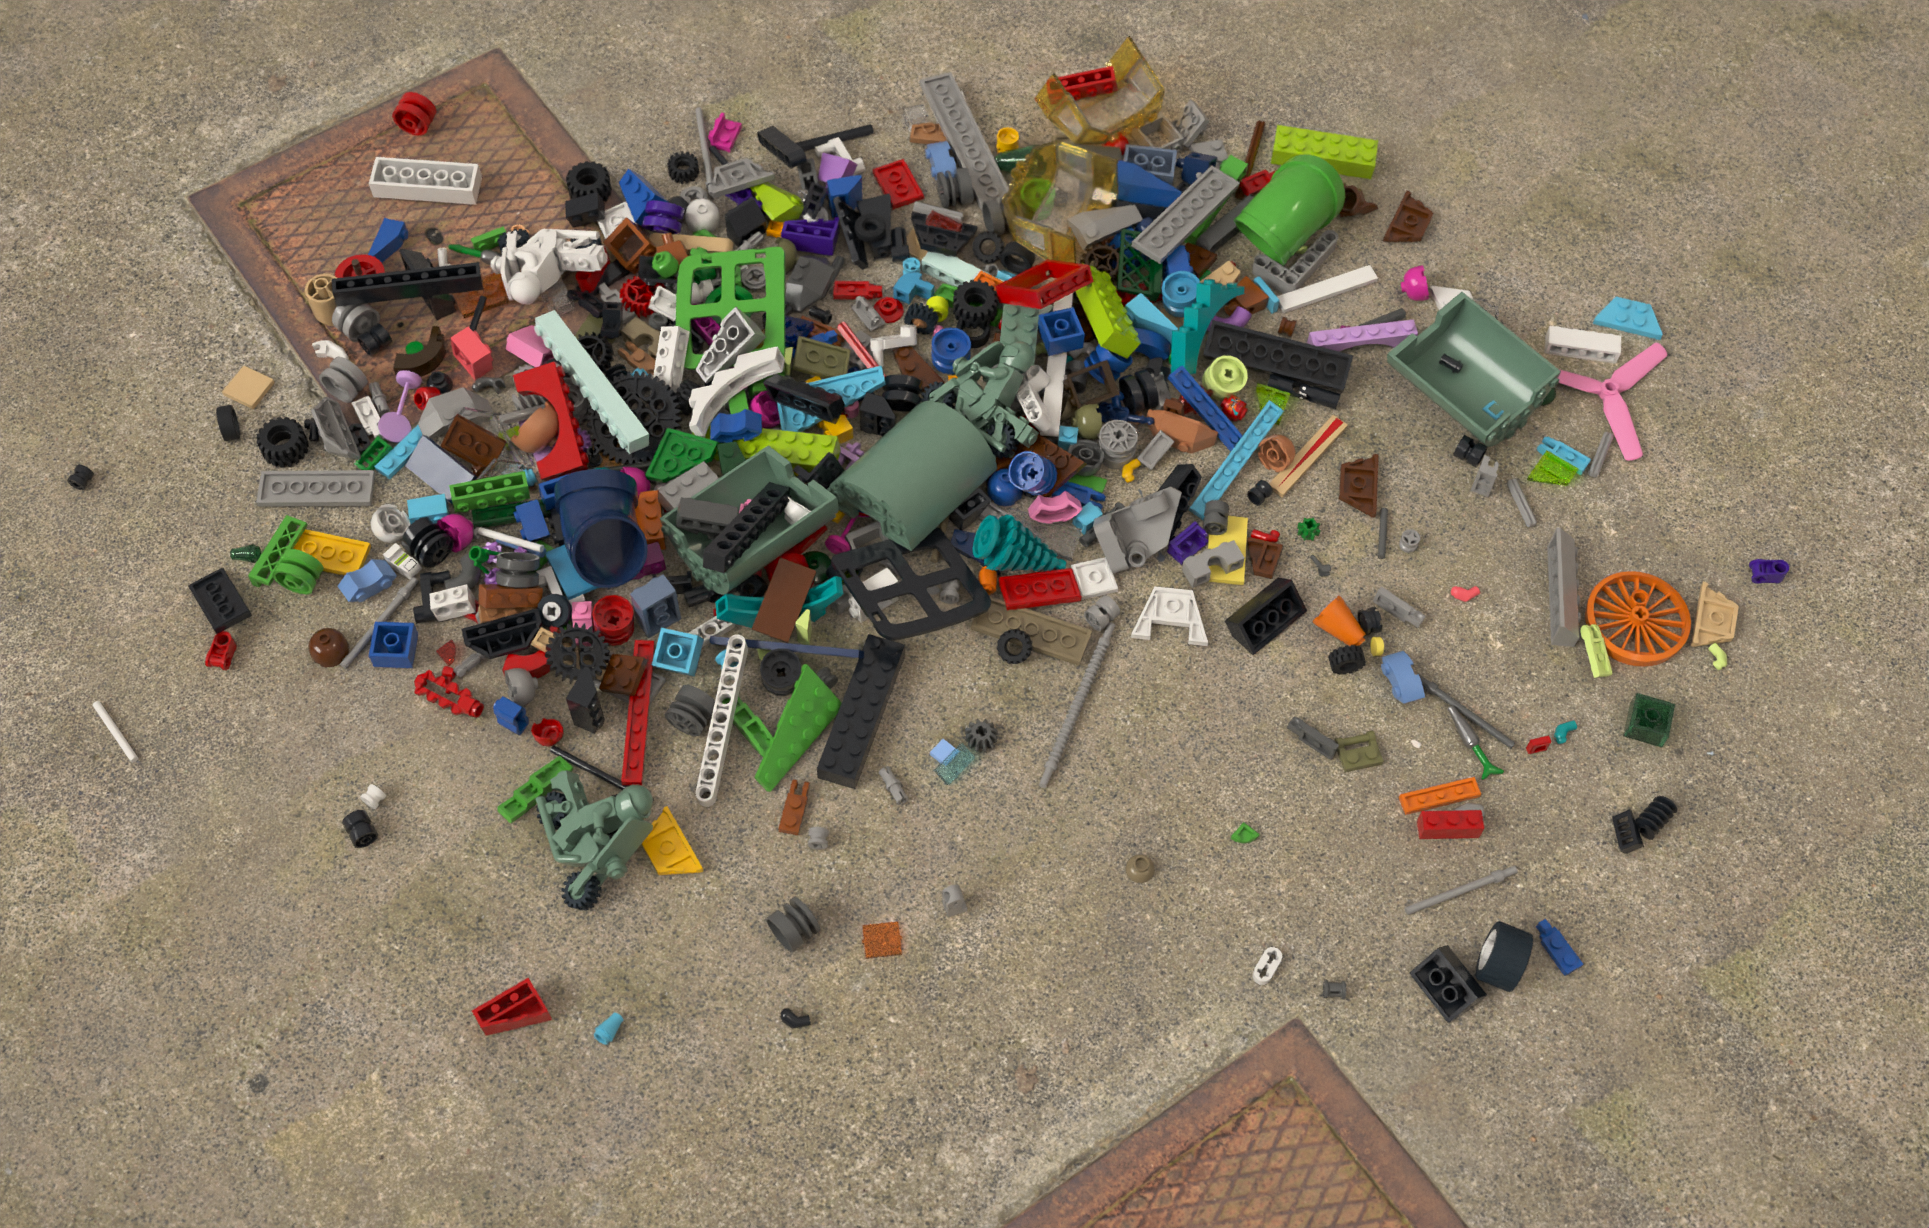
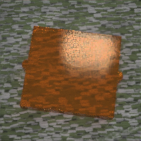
M898 922L862 925L864 936L862 944L865 946L866 959L902 955V936L899 932Z

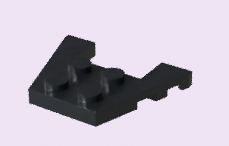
M914 211L911 214V221L920 248L928 252L956 257L977 233L978 226L963 223L961 232L926 225L927 214Z

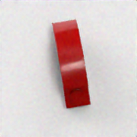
M550 627V632L553 633L555 631L559 633V629L557 627ZM542 650L528 656L511 653L507 655L502 671L505 676L506 670L522 668L530 672L532 678L536 677L538 679L550 672L551 665L546 664L548 658L545 657V652Z

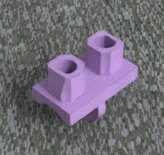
M855 442L853 445L850 443L846 445V448L850 451L841 447L838 461L843 465L845 460L848 459L850 463L846 469L859 459L856 455L862 456L864 454L860 450L861 444Z

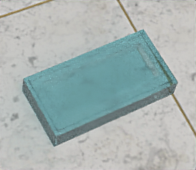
M961 743L936 767L934 772L946 785H949L975 757Z

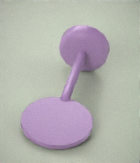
M403 370L397 373L396 381L404 387L397 412L384 414L378 422L380 434L389 442L399 443L411 432V425L408 419L401 413L408 389H417L422 383L421 377L414 372Z

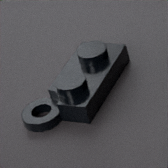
M568 290L567 297L569 299L578 301L580 307L586 309L597 319L603 317L602 309L604 303L587 290L582 292Z

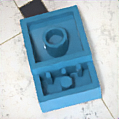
M565 545L545 553L548 563L552 567L556 579L568 600L599 588L587 583L579 576L568 556Z

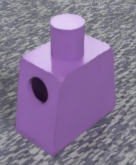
M822 153L818 180L825 183L827 188V180L853 176L858 164L846 158Z

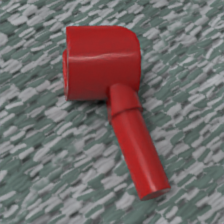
M444 666L442 670V676L447 678V684L451 683L452 679L456 676L453 668Z

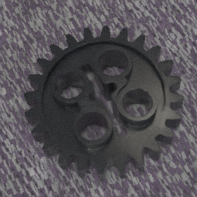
M575 623L574 628L567 624L566 630L560 627L559 633L554 631V638L549 637V644H546L547 652H545V657L548 658L546 664L551 665L550 672L556 670L555 677L562 675V681L568 678L569 683L572 684L573 680L577 681L586 666L589 667L592 678L595 681L596 674L601 676L602 670H606L607 667L605 663H609V657H607L610 654V650H607L609 644L603 643L605 636L598 637L600 631L592 632L593 626L586 629L585 623H583L581 628L578 627L577 623ZM575 638L579 640L580 669L576 668ZM567 642L570 643L572 646L565 647L562 644ZM589 642L591 646L586 647L582 643ZM590 660L593 664L586 665L583 661ZM571 661L573 664L565 665L563 662Z

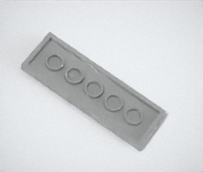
M374 470L261 471L256 503L258 507L371 506L375 472Z

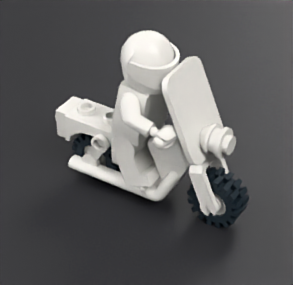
M514 229L513 231L508 230V233L504 232L503 235L499 236L498 245L502 257L495 256L492 259L491 269L495 274L501 273L509 301L516 300L518 303L528 305L532 304L541 293H544L554 285L565 270L601 271L608 258L598 231L541 229L530 238L526 230Z

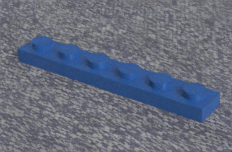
M1183 365L1180 366L1167 378L1211 430L1218 432L1217 437L1231 452L1243 435Z

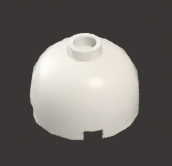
M703 198L691 202L685 213L688 228L693 232L701 229H706L709 232L715 231L720 222L719 210L715 203Z
M381 505L371 519L372 532L383 542L394 543L400 541L404 532L411 525L407 514L404 511L400 512L397 510L395 505Z

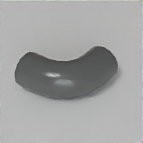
M469 554L462 556L460 559L461 574L455 578L444 580L446 589L467 584L471 590L478 583L481 569L474 566V561L469 558Z

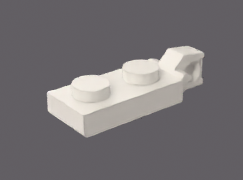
M366 396L352 402L353 408L367 434H373L374 438L379 436L383 439L378 429L380 417L370 397Z

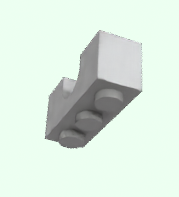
M1234 540L1223 542L1216 548L1206 549L1199 555L1187 557L1183 562L1182 571L1191 587L1194 588L1210 580L1211 570L1209 566H1220L1225 574L1242 568L1245 557Z

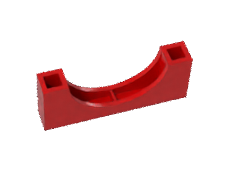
M555 361L513 375L519 394L522 396L538 395L548 399L558 415L559 435L557 442L546 457L536 462L540 478L545 482L574 472L587 470V463H589L586 452H583L582 448L584 445L583 438L577 430L579 423L573 415L575 408L573 402L568 397L570 390L567 383L564 382L565 371Z

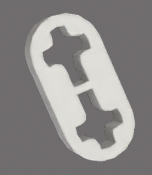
M1267 948L1257 963L1253 972V979L1257 984H1268L1282 960V953L1278 948ZM1275 954L1276 957L1272 963H1267L1269 956ZM1264 968H1266L1267 972L1263 978H1260L1259 974L1263 971Z

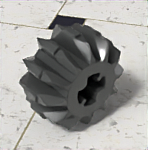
M977 718L976 724L970 722L969 728L965 729V741L969 742V748L975 747L976 752L979 749L986 752L987 747L992 749L994 743L998 740L996 736L998 735V730L994 728L993 722L987 724V719L980 722Z

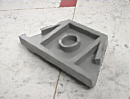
M748 158L714 168L712 198L714 199L774 180L775 175L772 171L769 173L764 171L761 165L753 163Z

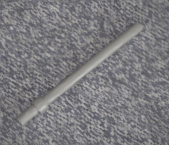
M412 577L405 587H401L397 592L396 598L375 622H386L402 601L407 600L411 595L410 592L418 584V579ZM374 624L340 663L343 668L346 669L371 640Z
M1512 866L1504 870H1495L1491 872V875L1409 905L1404 910L1409 915L1490 883H1499L1504 881V878L1517 874V868Z

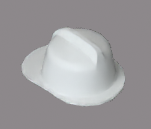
M788 497L789 502L784 509V518L793 525L811 511Z

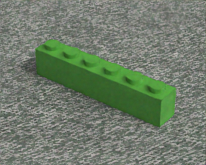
M1230 155L1227 160L1224 159L1222 161L1220 171L1239 182L1246 175L1248 164ZM1230 196L1183 242L1196 245L1199 236L1208 229Z

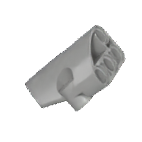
M1168 487L1134 500L1127 507L1094 519L1093 527L1113 574L1130 567L1143 566L1146 559L1168 545L1182 494L1181 491ZM1138 553L1142 555V557L1140 559L1133 558V555Z

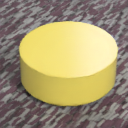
M1372 637L1370 649L1373 656H1382L1384 652V642L1381 637Z

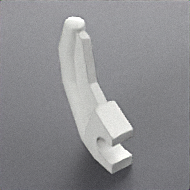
M322 340L312 343L317 357H332L335 359L339 356L349 360L345 350L332 341Z

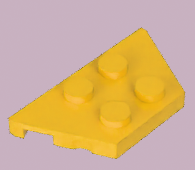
M668 806L664 807L662 814L657 820L652 822V831L641 844L658 875L703 872L700 862Z

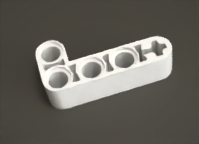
M1033 365L1026 373H1022L1023 380L1016 396L1027 419L1040 432H1045L1051 427L1052 420L1038 392L1048 385L1050 376L1039 365Z

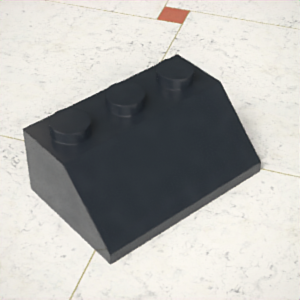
M585 666L567 695L566 701L573 724L595 734L597 729L603 726L605 718L590 669Z
M1448 945L1437 948L1409 973L1448 1024L1472 1009L1487 996L1486 992Z

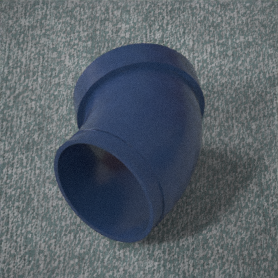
M609 469L583 470L561 478L554 487L555 509L560 514L565 548L579 576L587 583L601 588L621 586L632 580L643 568L648 552L647 540L638 526L635 509L638 506V492L635 479L626 473Z

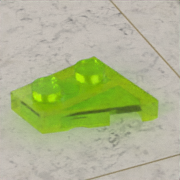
M1260 383L1256 385L1260 412L1269 400L1285 411L1291 393ZM1284 412L1281 414V416L1279 417V419L1276 421V423H1275L1276 425H1279V424H1280Z
M1546 450L1527 477V480L1568 486L1579 469Z

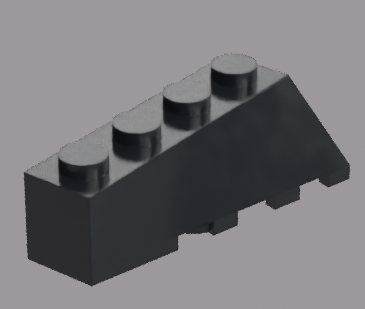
M1193 464L1177 465L1158 489L1160 491L1173 487L1182 492L1169 542L1175 538V531L1182 524L1180 520L1189 508L1188 502L1190 498L1194 497L1202 479V476Z

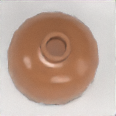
M1275 434L1266 437L1259 443L1260 451L1258 452V457L1268 470L1271 467L1273 470H1276L1275 472L1283 471L1294 461L1295 447L1286 436Z

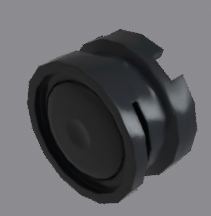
M1375 606L1368 608V610L1362 609L1358 611V623L1365 632V636L1370 635L1372 632H1382L1383 625H1380L1381 615L1379 611H1375Z

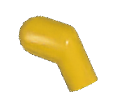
M1137 458L1122 468V478L1127 483L1135 478L1133 470L1141 466Z

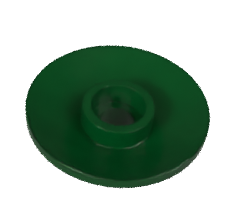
M820 551L804 553L803 556L806 558L808 568L816 571L813 585L821 584L828 580L826 570L831 564L829 556Z

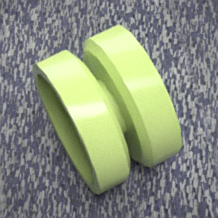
M1223 355L1216 358L1206 369L1202 377V386L1212 399L1217 401H1223L1225 397L1229 399L1230 396L1236 395L1246 385L1248 379L1247 370L1238 358Z

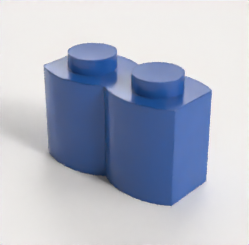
M504 696L495 702L493 709L494 714L497 716L498 724L520 736L529 724V718L525 716V708Z

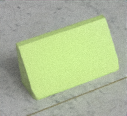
M792 347L785 349L783 370L785 375L788 376L791 373Z
M809 609L796 621L797 640L803 645H810L812 627Z

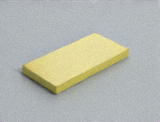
M1228 516L1227 532L1222 535L1209 534L1208 549L1216 548L1223 542L1234 540L1246 558L1248 518ZM1245 559L1242 568L1225 574L1220 566H1209L1211 575L1208 582L1244 584Z

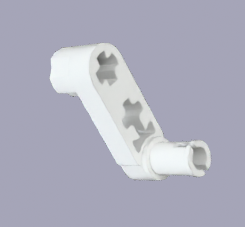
M838 137L829 140L826 144L815 147L818 157H821L822 153L828 154L832 152L835 156L849 159L858 164L853 176L865 172L862 159L852 160Z
M916 325L900 326L901 334L870 339L873 359L879 366H884L883 351L885 349L917 344Z
M551 566L536 571L539 574L538 585L540 587L548 585L551 594L562 595ZM582 594L569 600L571 606L572 602H585L584 595Z

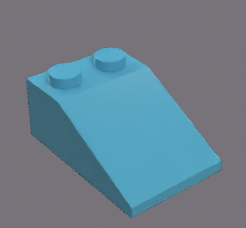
M1140 293L1125 305L1127 315L1133 323V328L1147 329L1162 335L1170 342L1171 349L1172 331L1178 330V328Z

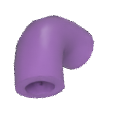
M1237 306L1230 317L1220 318L1215 315L1212 320L1244 327L1249 322L1252 314L1246 309ZM1212 320L1207 328V331H1210Z

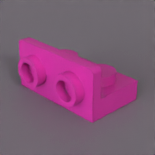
M721 112L719 118L715 120L713 130L709 132L708 139L711 142V146L714 145L718 150L731 152L742 129V124L726 120L725 113Z

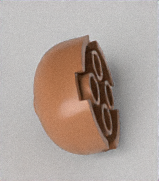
M549 400L545 402L544 409L539 407L518 430L519 435H513L510 441L520 450L526 453H538L547 446L552 447L557 442L559 419L554 406Z

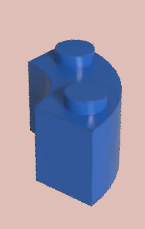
M744 409L735 414L719 413L711 421V440L719 443H729L740 439L748 441L762 433V414L752 410Z

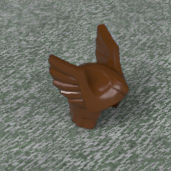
M1343 183L1345 200L1339 217L1365 215L1378 210V206L1375 203L1365 201L1361 189L1353 185L1347 186L1346 183Z

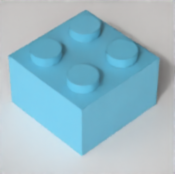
M661 628L652 666L695 677L704 639L697 635Z

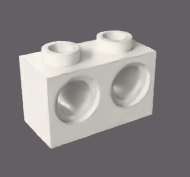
M467 584L430 593L431 610L439 622L476 613L475 597Z

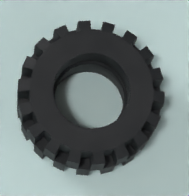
M585 161V163L580 162L577 166L574 165L572 170L568 171L566 183L570 199L598 192L603 201H607L608 197L611 196L612 187L609 172L602 164H596L595 161L591 163L589 161Z
M973 279L970 282L965 281L963 286L959 285L953 296V314L961 325L965 324L967 328L971 326L973 329H977V327L984 328L985 324L988 326L991 324V321H994L997 315L998 297L992 285L988 286L989 283L987 282L982 283V280L974 281ZM979 302L983 305L979 307L970 306L968 303Z
M277 417L276 420L271 419L269 423H264L263 428L259 429V434L256 437L257 445L267 463H272L275 467L279 465L280 468H284L285 465L290 467L293 463L297 464L300 462L299 459H304V453L308 452V439L301 424L297 423L295 419L290 420L289 417L284 419ZM290 439L285 444L276 445L278 442L282 440Z

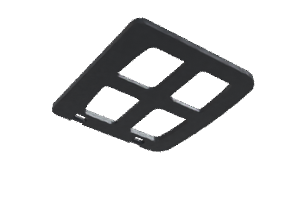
M938 527L927 535L912 551L889 539L836 554L831 559V565L837 574L841 576L844 581L843 583L862 611L870 619L877 633L887 640L896 641L944 629L984 614L991 606V598L944 532ZM937 549L950 567L918 576L913 572L902 555L920 550ZM888 559L902 578V581L872 591L868 590L855 571ZM848 571L851 577L847 578L844 572ZM959 579L973 600L951 610L941 611L927 592V588ZM911 594L916 598L928 616L909 622L892 624L877 603ZM877 614L881 620L876 621L873 615Z

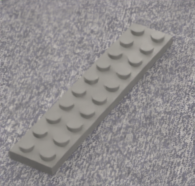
M948 72L921 79L920 86L960 168L967 167L969 170L973 195L981 211L983 201L996 199L999 203L1000 197L1006 198L1007 195H1012L952 73Z

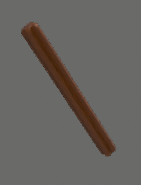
M1258 120L1256 122L1245 159L1248 167L1244 178L1251 176L1265 128V121ZM1239 186L1235 197L1242 200L1245 194Z

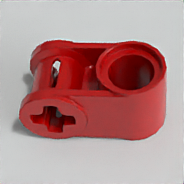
M222 631L214 636L210 650L205 658L206 667H219L224 671L229 669L237 648V644L229 632Z

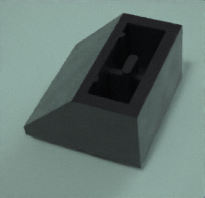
M753 197L743 201L740 205L724 214L727 237L738 248L743 244L744 240H748L756 232H760L762 235L766 233V219Z
M866 392L859 409L860 430L883 437L896 425V416L884 397Z

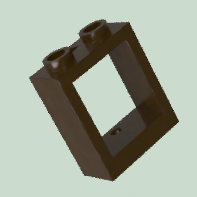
M1107 360L1064 375V388L1066 391L1069 390L1071 395L1069 398L1070 404L1076 410L1085 404H1096L1120 394ZM1099 368L1108 393L1080 403L1071 378Z

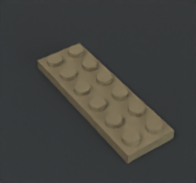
M990 597L991 606L989 610L973 619L971 630L998 639L1008 630H1023L1030 636L1033 642V651L1080 666L1092 635V630L1026 608L1007 610L1004 601ZM1013 638L1009 640L1010 643L1023 647L1019 639Z

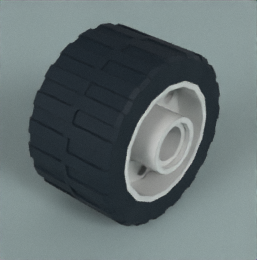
M1502 921L1496 922L1490 929L1480 951L1475 970L1476 979L1507 992L1513 991L1528 965L1533 948V935Z

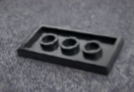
M220 568L188 585L216 634L252 616L224 568Z

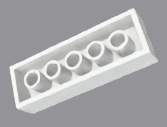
M376 157L369 186L373 197L476 205L482 176L479 164Z

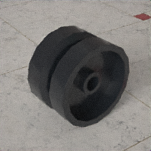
M1142 369L1135 372L1133 376L1128 374L1119 378V391L1124 395L1122 401L1125 407L1129 409L1130 414L1135 415L1141 413L1144 408L1149 410L1158 406L1159 396L1157 387L1147 370Z
M899 374L884 377L886 385L883 386L885 392L882 393V397L885 398L891 410L910 412L921 403L919 395L922 393L923 382L920 379Z

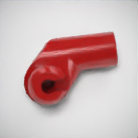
M1254 529L1251 533V538L1273 543L1278 542L1280 533L1276 530H1272L1270 534Z

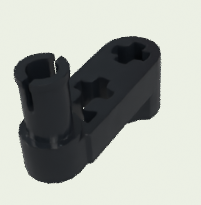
M449 570L432 573V571L420 573L422 605L413 608L416 624L436 621L430 606V593H434V584L445 583L444 580L451 579Z

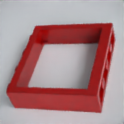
M1047 259L995 287L999 303L1043 309L1094 281L1090 265ZM1050 278H1057L1038 289H1030Z

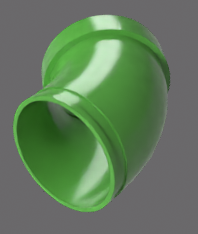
M1314 155L1292 157L1276 170L1271 180L1246 205L1240 215L1234 219V223L1243 235L1262 253L1284 266L1317 230L1327 226L1342 210L1345 200V189L1341 177L1334 167L1322 158Z

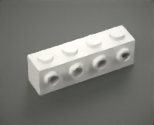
M679 326L661 327L653 378L658 376L660 381L664 380L666 382L665 385L668 384L671 387L670 390L676 393V389L680 388L690 332Z

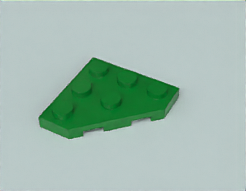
M667 428L645 476L647 479L661 483L677 478L703 461L706 464L711 462L717 451L718 442Z

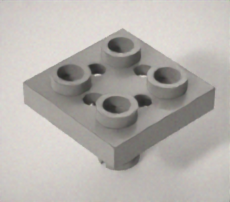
M1190 99L1171 124L1184 138L1183 144L1189 147L1199 134L1203 135L1206 132V125L1210 121L1197 103Z

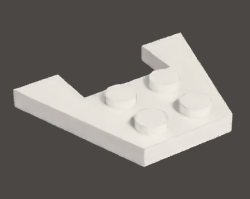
M1154 587L1131 634V638L1150 640L1151 624L1154 623L1189 627L1188 644L1208 646V640L1193 590Z

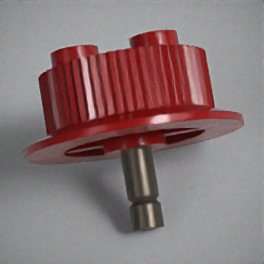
M360 254L343 260L336 268L334 276L343 278L385 273V269L377 258Z

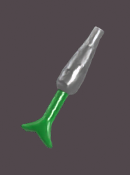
M449 244L448 246L452 251L480 258L482 262L491 265V261L495 256L502 257V254L488 249L479 251L460 244Z
M1450 706L1447 710L1452 716L1461 739L1467 748L1473 749L1483 765L1481 779L1484 780L1489 775L1503 774L1504 770L1490 763L1479 746L1480 739L1475 731L1458 713L1455 706Z

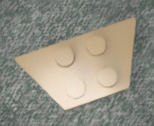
M1704 581L1700 588L1691 642L1692 647L1731 642L1735 634L1739 606L1733 601L1728 600L1719 591L1718 593L1714 592L1708 587L1709 584Z

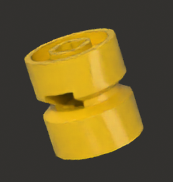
M1005 127L997 133L996 153L1001 159L1011 160L1018 154L1019 134L1015 129Z

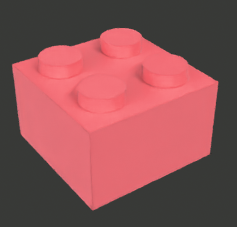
M468 326L450 338L454 357L475 381L476 378L482 377L493 369L492 351L486 343L483 344L481 342V338L475 330L472 331Z

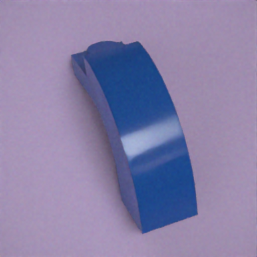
M1134 328L1141 342L1134 350L1135 352L1143 353L1150 359L1162 357V359L1169 358L1170 342L1166 338L1151 330Z

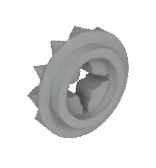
M696 186L688 187L680 194V197L684 198L689 204L693 202L691 199L695 196L697 199H707L705 190Z
M752 266L742 273V283L747 289L752 288L755 291L760 288L762 290L766 286L763 267ZM753 276L759 279V281L753 280Z

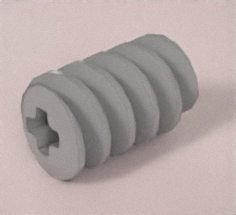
M512 394V400L517 411L533 407V405H540V402L545 404L548 400L538 395L522 396L519 394L518 397L516 394Z

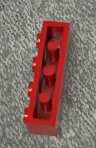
M1113 66L1047 79L1052 104H1061L1066 101L1095 97L1100 94H1110L1118 91Z

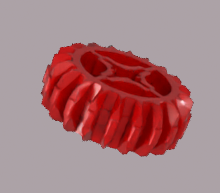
M633 276V280L627 279V283H623L619 298L622 299L621 303H623V306L625 304V311H628V308L631 307L630 312L634 311L638 318L641 316L647 318L648 315L655 313V311L648 308L652 296L654 297L652 292L656 293L658 286L666 289V286L662 283L646 285V282H643L639 277Z

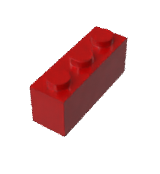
M1482 810L1421 811L1417 819L1419 839L1480 838L1484 830Z

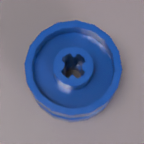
M950 327L938 331L932 338L931 343L933 366L944 374H955L953 372V362L960 357H965L967 360L971 358V341L969 336L958 328Z

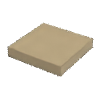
M243 365L222 393L224 396L254 409L275 382L274 379Z

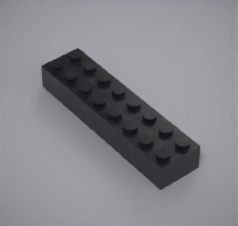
M1212 320L1203 353V358L1215 360L1223 355L1238 358L1246 369L1269 375L1275 374L1339 393L1344 392L1354 356Z
M868 634L862 649L864 651V658H859L817 766L818 779L856 789L905 658V644Z

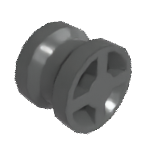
M824 667L816 673L829 689L833 688L838 682V677L832 675L828 667Z

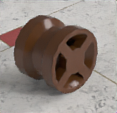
M1283 316L1278 334L1284 333L1288 337H1292L1297 320L1291 321Z

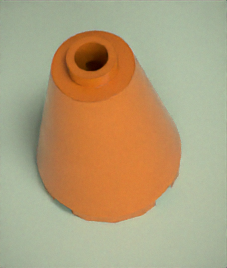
M1340 595L1312 621L1316 626L1348 646H1360L1365 641L1363 638L1365 632Z

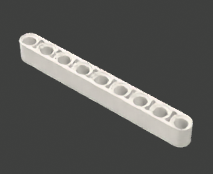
M733 635L728 641L697 783L696 797L700 804L705 807L712 806L717 799L746 663L748 646L741 635ZM738 643L743 644L739 649L734 648ZM732 662H739L736 667H730ZM729 680L735 681L731 686H727L726 682ZM724 699H731L728 704H722ZM727 717L725 722H718L719 718ZM718 735L723 736V738H722L721 741H719V742H715V741H714V738H715L716 736H718ZM714 754H718V755H719V757H718L717 760H715V761H711V760H710V757H711L712 755H714ZM709 773H714L713 779H705ZM705 792L711 793L709 798H701Z

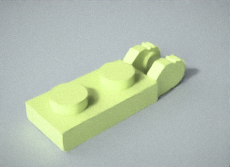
M1596 624L1591 626L1583 625L1580 630L1581 638L1585 640L1594 678L1611 676L1613 673L1599 626Z

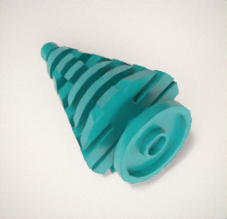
M988 515L981 522L973 542V555L977 559H984V565L987 566L986 569L997 571H1041L1043 569L1044 571H1051L1054 567L1057 570L1066 568L1065 560L1056 558L1058 555L1055 551L1050 550L1048 545L1042 543L1041 539L1037 536L1033 537V533L1028 528H1025L1020 521H1016V518L1012 515H1002L999 519L996 516Z

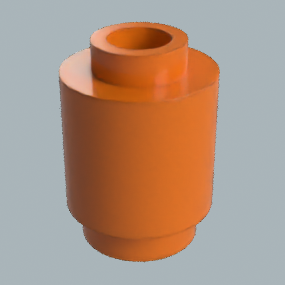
M984 566L979 571L978 581L988 595L996 592L997 572L996 570L986 569L987 566Z

